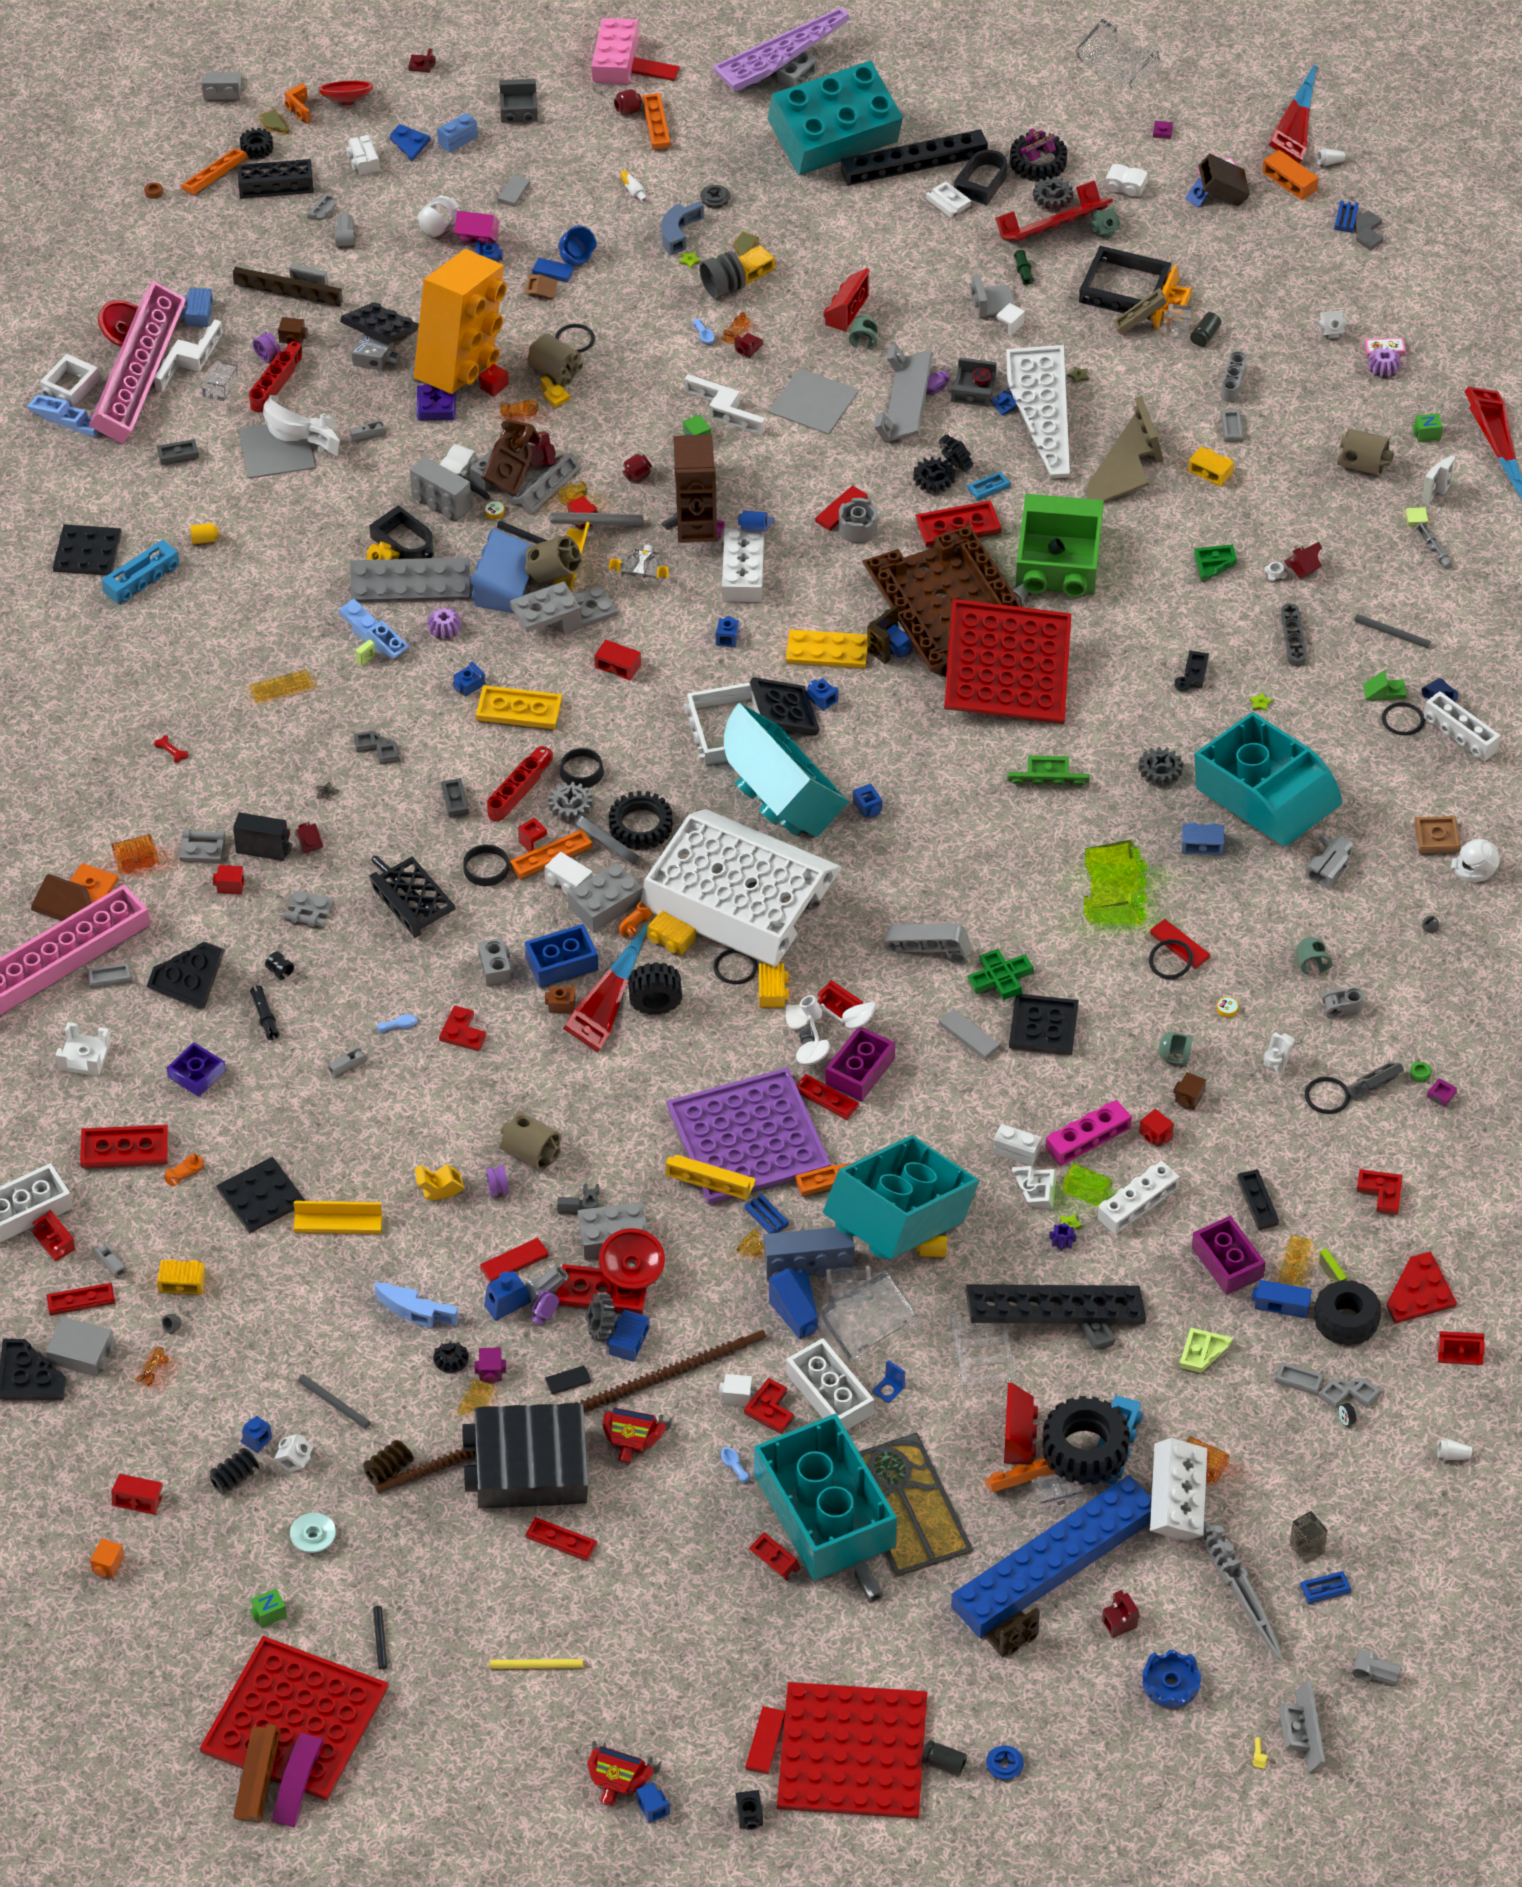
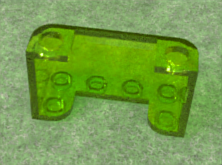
M1132 839L1085 848L1084 865L1091 876L1090 899L1088 896H1084V915L1088 922L1144 924V920L1147 919L1146 909L1144 908V904L1147 903V896L1144 888L1147 887V880L1144 872L1147 871V863L1145 859L1142 860L1140 848L1135 846Z

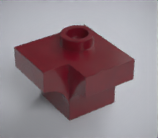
M546 431L538 432L540 436L539 441L529 444L532 451L529 465L534 467L556 464V452L554 445L550 442L549 433Z
M1319 542L1305 549L1301 546L1293 550L1294 555L1284 562L1300 579L1322 567L1318 554L1323 548Z
M1122 1590L1113 1593V1604L1104 1608L1102 1612V1622L1112 1638L1137 1628L1138 1618L1140 1617L1139 1610L1128 1593L1124 1594Z

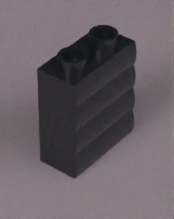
M582 1403L474 1408V1424H462L463 1451H475L476 1465H464L465 1492H477L478 1509L587 1503L588 1478L584 1409Z

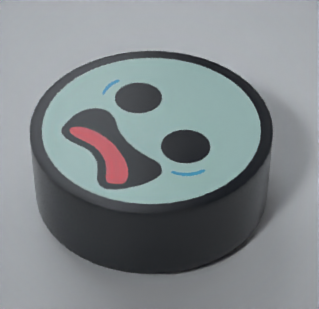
M1350 1403L1339 1405L1338 1414L1345 1426L1355 1424L1357 1417L1354 1407Z

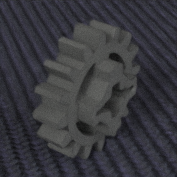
M1055 176L1053 179L1046 177V181L1040 179L1039 183H1035V188H1033L1034 201H1037L1038 206L1043 205V209L1050 207L1051 211L1053 208L1060 210V206L1066 208L1067 203L1071 204V199H1073V187L1069 186L1068 181L1063 182V178L1057 180Z
M1158 747L1156 751L1150 748L1149 753L1144 752L1143 757H1140L1138 771L1141 772V777H1146V782L1153 781L1154 786L1157 783L1164 786L1165 782L1172 785V780L1178 781V777L1182 775L1183 762L1181 761V756H1176L1175 750L1171 753L1168 752L1169 748L1167 747L1165 750H1161V747Z
M597 1292L593 1295L585 1316L588 1322V1334L591 1335V1339L594 1341L608 1340V1334L611 1335L613 1323L616 1321V1313H614V1306L612 1305L613 1299H610V1294Z

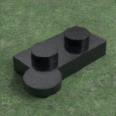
M1189 650L1184 676L1175 679L1174 686L1177 690L1186 691L1190 686L1203 687L1209 653Z

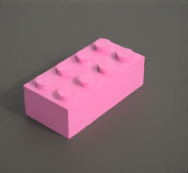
M602 18L591 65L593 82L629 84L633 59L636 55L640 37L638 19Z

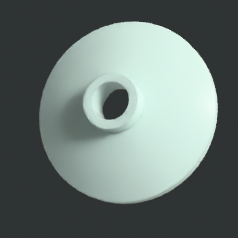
M307 1513L300 1516L293 1522L290 1529V1538L293 1545L307 1553L325 1550L333 1543L336 1536L333 1521L321 1513ZM313 1534L317 1535V1537L310 1538Z

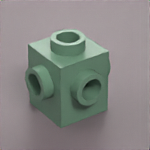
M1114 208L1091 214L1093 219L1092 229L1097 235L1103 234V238L1114 235V231L1119 230L1120 220L1118 215L1115 214Z

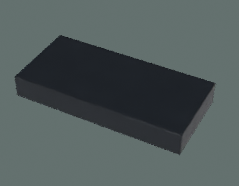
M585 1365L545 1377L552 1395L591 1383Z

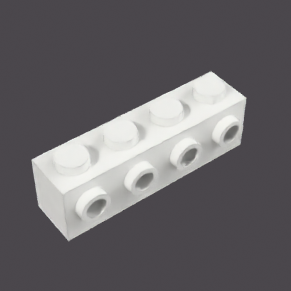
M1439 691L1426 701L1424 718L1439 728L1444 734L1454 739L1459 745L1472 752L1474 756L1485 762L1498 752L1501 735Z
M1163 1161L1150 1166L1143 1175L1135 1177L1124 1189H1119L1109 1200H1104L1098 1207L1097 1219L1116 1235L1179 1188L1180 1176Z

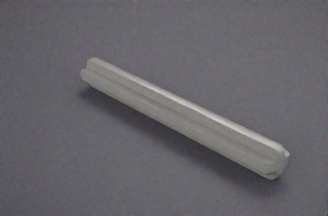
M551 512L549 515L550 523L586 525V522H590L589 525L642 526L643 516L641 514Z

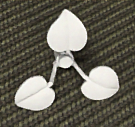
M813 995L804 997L798 1005L787 1004L786 1021L788 1026L793 1030L804 1028L810 1021L815 1036V1042H807L798 1049L796 1054L797 1061L801 1065H811L819 1062L828 1054L830 1044L828 1040L819 1041L814 1021L822 1017V1011H825L841 1024L845 1023L847 1029H857L867 1024L871 1019L876 1003L869 1002L851 1007L843 1013V1018L835 1015L823 1003L819 1005Z

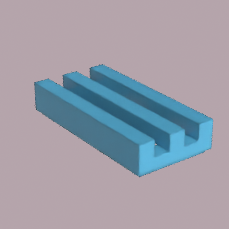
M1001 471L967 485L968 491H971V494L975 496L977 501L1011 487V483Z

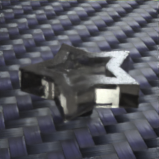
M330 782L324 786H316L319 792L316 797L317 799L325 798L331 802L332 796L339 792L338 789L332 788Z

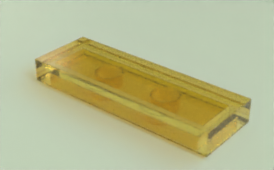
M307 669L249 685L255 703L313 687Z
M1294 1235L1290 1236L1278 1283L1301 1287L1312 1239Z

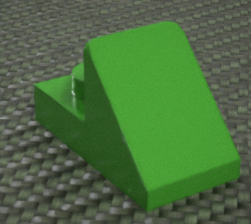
M1386 670L1363 685L1366 700L1406 699L1407 694L1404 680H1387Z

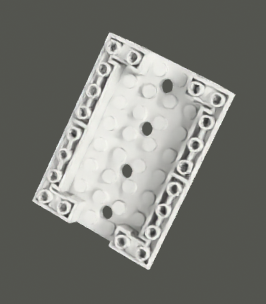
M704 809L687 816L645 878L640 902L646 908H650L652 914L656 916L664 910V912L671 914V916L678 918V920L694 927L696 933L776 968L797 936L794 924L812 898L818 901L821 900L841 870V866ZM689 853L686 859H680L682 854ZM716 868H723L720 873H713ZM757 882L755 887L747 888L749 883ZM784 897H791L789 902H781Z

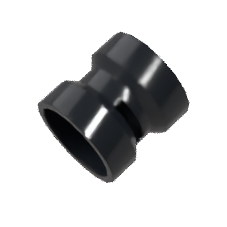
M279 951L270 954L265 961V967L270 972H274V975L279 980L285 979L282 976L283 973L289 976L294 971V964L289 960H285V957Z

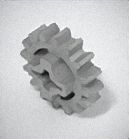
M564 782L563 787L557 785L556 791L551 790V796H548L549 811H552L553 816L559 815V820L566 818L567 822L570 821V818L576 820L579 814L585 817V813L589 814L590 808L593 807L592 793H589L588 788L582 789L581 783L575 786L574 782L571 785H567Z

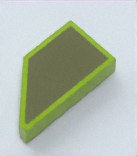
M1327 1248L1321 1250L1318 1263L1328 1278L1336 1282L1347 1280V1276Z

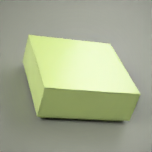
M1426 507L1406 508L1408 527L1417 526L1420 522H1425L1428 526Z
M370 639L355 650L356 663L360 666L365 665L375 657V645Z

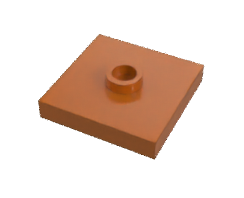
M81 863L70 881L85 886L93 903L109 894L118 882L119 877L113 873Z

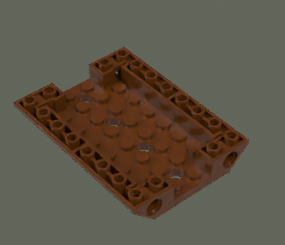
M970 525L935 536L934 548L907 557H903L900 550L896 549L862 561L889 607L892 608L894 605L898 607V621L929 671L945 678L952 599L1023 607ZM921 567H928L929 570L924 571V570H921V569H919V568H921ZM939 593H943V594H945L946 596L943 597V598H941V597L936 596V595L939 594Z

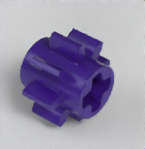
M1066 1223L1054 1225V1231L1049 1232L1052 1247L1057 1246L1060 1248V1251L1067 1247L1071 1249L1072 1242H1076L1077 1235L1074 1234V1227H1070Z

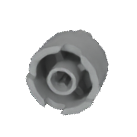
M852 498L851 502L843 503L839 508V532L841 537L852 542L871 541L877 532V507L875 508L871 505L870 500L864 498Z

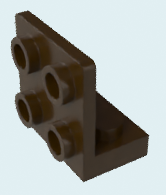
M895 605L884 611L879 618L873 620L867 626L868 652L884 664L890 661V635L886 630L894 624L899 627L898 607Z
M1035 1608L1026 1615L1021 1610L986 1633L985 1639L1001 1657L1008 1653L1010 1655L1014 1654L1020 1645L1026 1641L1030 1643L1038 1636L1039 1609Z

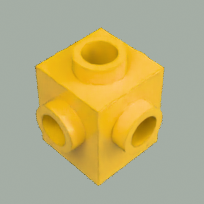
M380 542V544L372 543L367 550L366 560L398 559L400 552L390 549L391 545L385 542Z

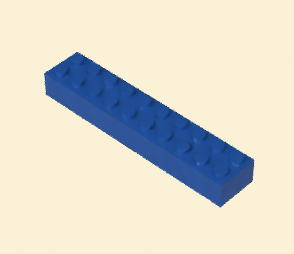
M1130 1475L1126 1476L953 1592L951 1608L981 1639L986 1633L1148 1526L1151 1521L1152 1497Z

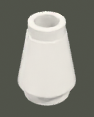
M1322 148V150L1317 151L1318 165H1323V167L1342 163L1345 161V152Z
M1447 1438L1439 1441L1437 1457L1443 1458V1461L1471 1459V1446Z

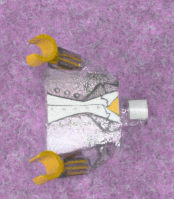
M651 545L643 546V550L633 549L623 559L613 558L609 562L608 570L621 571V583L658 588L659 577L669 578V567L665 565L664 561L660 560V554L654 552L655 549Z

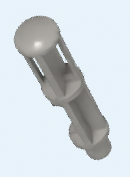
M1420 522L1416 526V530L1429 549L1437 552L1439 555L1437 561L1442 563L1445 569L1450 568L1452 564L1449 561L1448 554L1427 524ZM1426 527H1427V529L1430 531V533L1432 534V537H1431V536L1429 535V533L1426 531ZM1420 530H1422L1427 540H1425L1422 534L1419 532Z

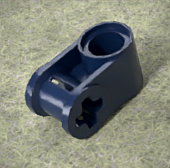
M1437 678L1421 689L1425 699H1430L1440 691L1455 703L1458 700V692L1450 687L1442 678Z

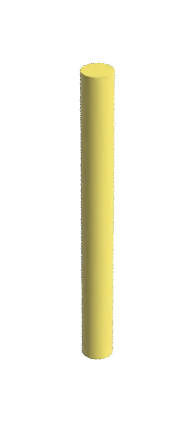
M583 1659L490 1660V1669L583 1668Z

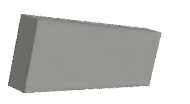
M955 1009L939 1020L941 1027L984 1060L1000 1048L999 1043Z

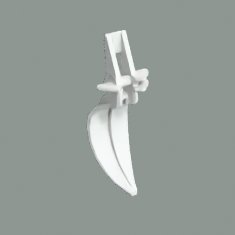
M269 396V399L264 404L263 415L267 421L270 433L283 441L308 439V442L318 445L320 453L326 449L328 452L338 456L340 440L333 431L337 423L332 417H328L324 413L320 415V419L307 418L276 403L279 396Z

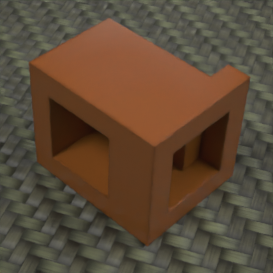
M571 985V987L550 986V992H545V1005H549V1013H572L575 1010V985Z

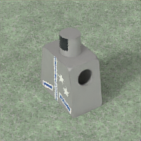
M366 334L362 336L352 352L353 366L383 370L388 362L397 365L400 361V354L394 352L393 341L386 344Z

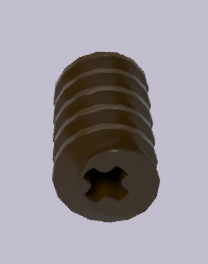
M394 1440L391 1442V1445L385 1446L384 1450L378 1451L377 1455H373L370 1460H366L363 1463V1469L368 1480L373 1485H380L378 1479L386 1481L385 1474L393 1477L392 1469L396 1472L401 1471L399 1464L406 1467V1459L413 1462L414 1457L404 1443Z

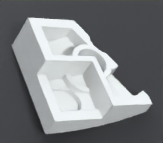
M1032 1166L1012 1167L1013 1174L1028 1204L1034 1208L1053 1210L1057 1176L1055 1169L1034 1171Z

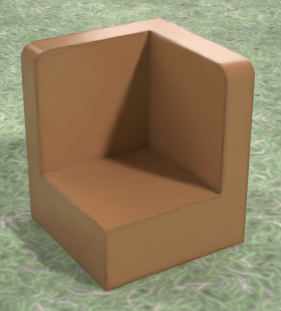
M529 275L525 294L554 298L558 281L543 275Z

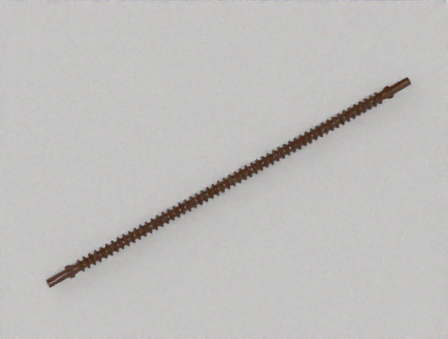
M760 1330L745 1337L741 1336L733 1342L722 1343L721 1347L716 1345V1349L704 1350L703 1354L699 1352L698 1356L692 1355L691 1359L687 1357L686 1361L681 1359V1363L669 1364L668 1368L664 1366L663 1370L657 1369L656 1373L652 1371L651 1375L646 1373L645 1377L640 1376L638 1380L634 1378L633 1382L629 1380L628 1384L622 1383L621 1387L616 1385V1389L611 1387L610 1391L604 1390L603 1394L599 1392L598 1396L592 1395L591 1399L587 1397L586 1401L581 1399L580 1403L583 1404L584 1412H587L589 1408L593 1410L594 1406L599 1408L600 1404L605 1405L606 1401L611 1403L612 1399L616 1401L617 1397L623 1398L624 1394L628 1396L629 1392L634 1394L635 1390L640 1391L641 1387L646 1389L647 1385L652 1386L654 1382L658 1384L659 1380L664 1382V1378L670 1379L671 1375L676 1377V1373L681 1375L682 1371L688 1372L689 1368L693 1370L694 1366L699 1368L700 1364L705 1365L706 1361L711 1363V1359L716 1361L717 1357L723 1358L724 1354L728 1356L729 1352L734 1354L735 1350L746 1348L747 1345L766 1338L764 1330ZM462 1447L461 1451L456 1449L455 1453L449 1452L448 1456L444 1454L443 1458L438 1456L437 1460L432 1459L431 1463L426 1461L425 1465L419 1464L418 1468L414 1466L413 1470L408 1468L405 1473L395 1474L393 1478L380 1482V1485L375 1484V1490L379 1493L397 1485L401 1486L409 1480L414 1482V1478L420 1479L421 1475L426 1477L427 1473L431 1475L432 1471L438 1472L439 1468L444 1470V1466L450 1467L451 1463L456 1465L457 1461L462 1462L464 1458L468 1460L469 1456L474 1458L475 1451H463Z

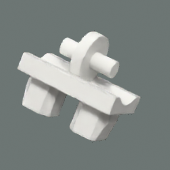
M1275 1032L1271 1037L1268 1050L1264 1053L1263 1065L1274 1068L1281 1075L1285 1070L1295 1039L1286 1033L1279 1035Z

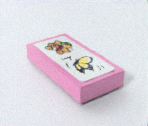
M1403 338L1365 339L1367 357L1372 354L1373 349L1378 350L1379 347L1383 349L1388 347L1389 350L1395 349V352L1400 354V356L1405 355L1406 350Z

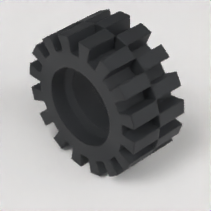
M257 127V130L251 128V131L247 129L245 130L246 133L243 132L241 134L240 149L247 153L249 159H253V157L256 160H259V157L264 159L265 155L268 157L273 152V137L266 129L261 130V128ZM255 142H260V143H261V144H259V145H252V143H255Z

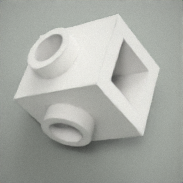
M1343 310L1320 312L1321 320L1318 321V328L1322 335H1328L1329 339L1338 338L1340 333H1345L1344 329L1347 328L1346 318H1343Z
M299 1434L284 1437L278 1445L279 1449L274 1460L289 1472L303 1469L310 1460L313 1446L307 1442L305 1437Z

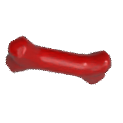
M167 735L154 741L155 747L163 748L174 756V763H179L181 759L188 758V751H181L170 744Z

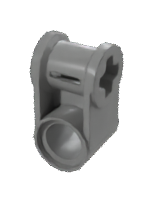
M1359 988L1331 990L1322 995V1001L1327 1008L1325 1013L1328 1018L1359 1014L1363 1010L1364 993Z

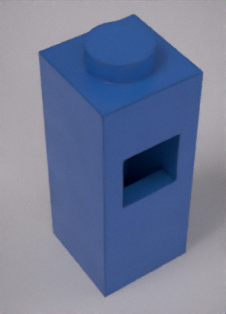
M1259 1280L1258 1288H1253L1251 1301H1255V1309L1307 1318L1312 1289Z

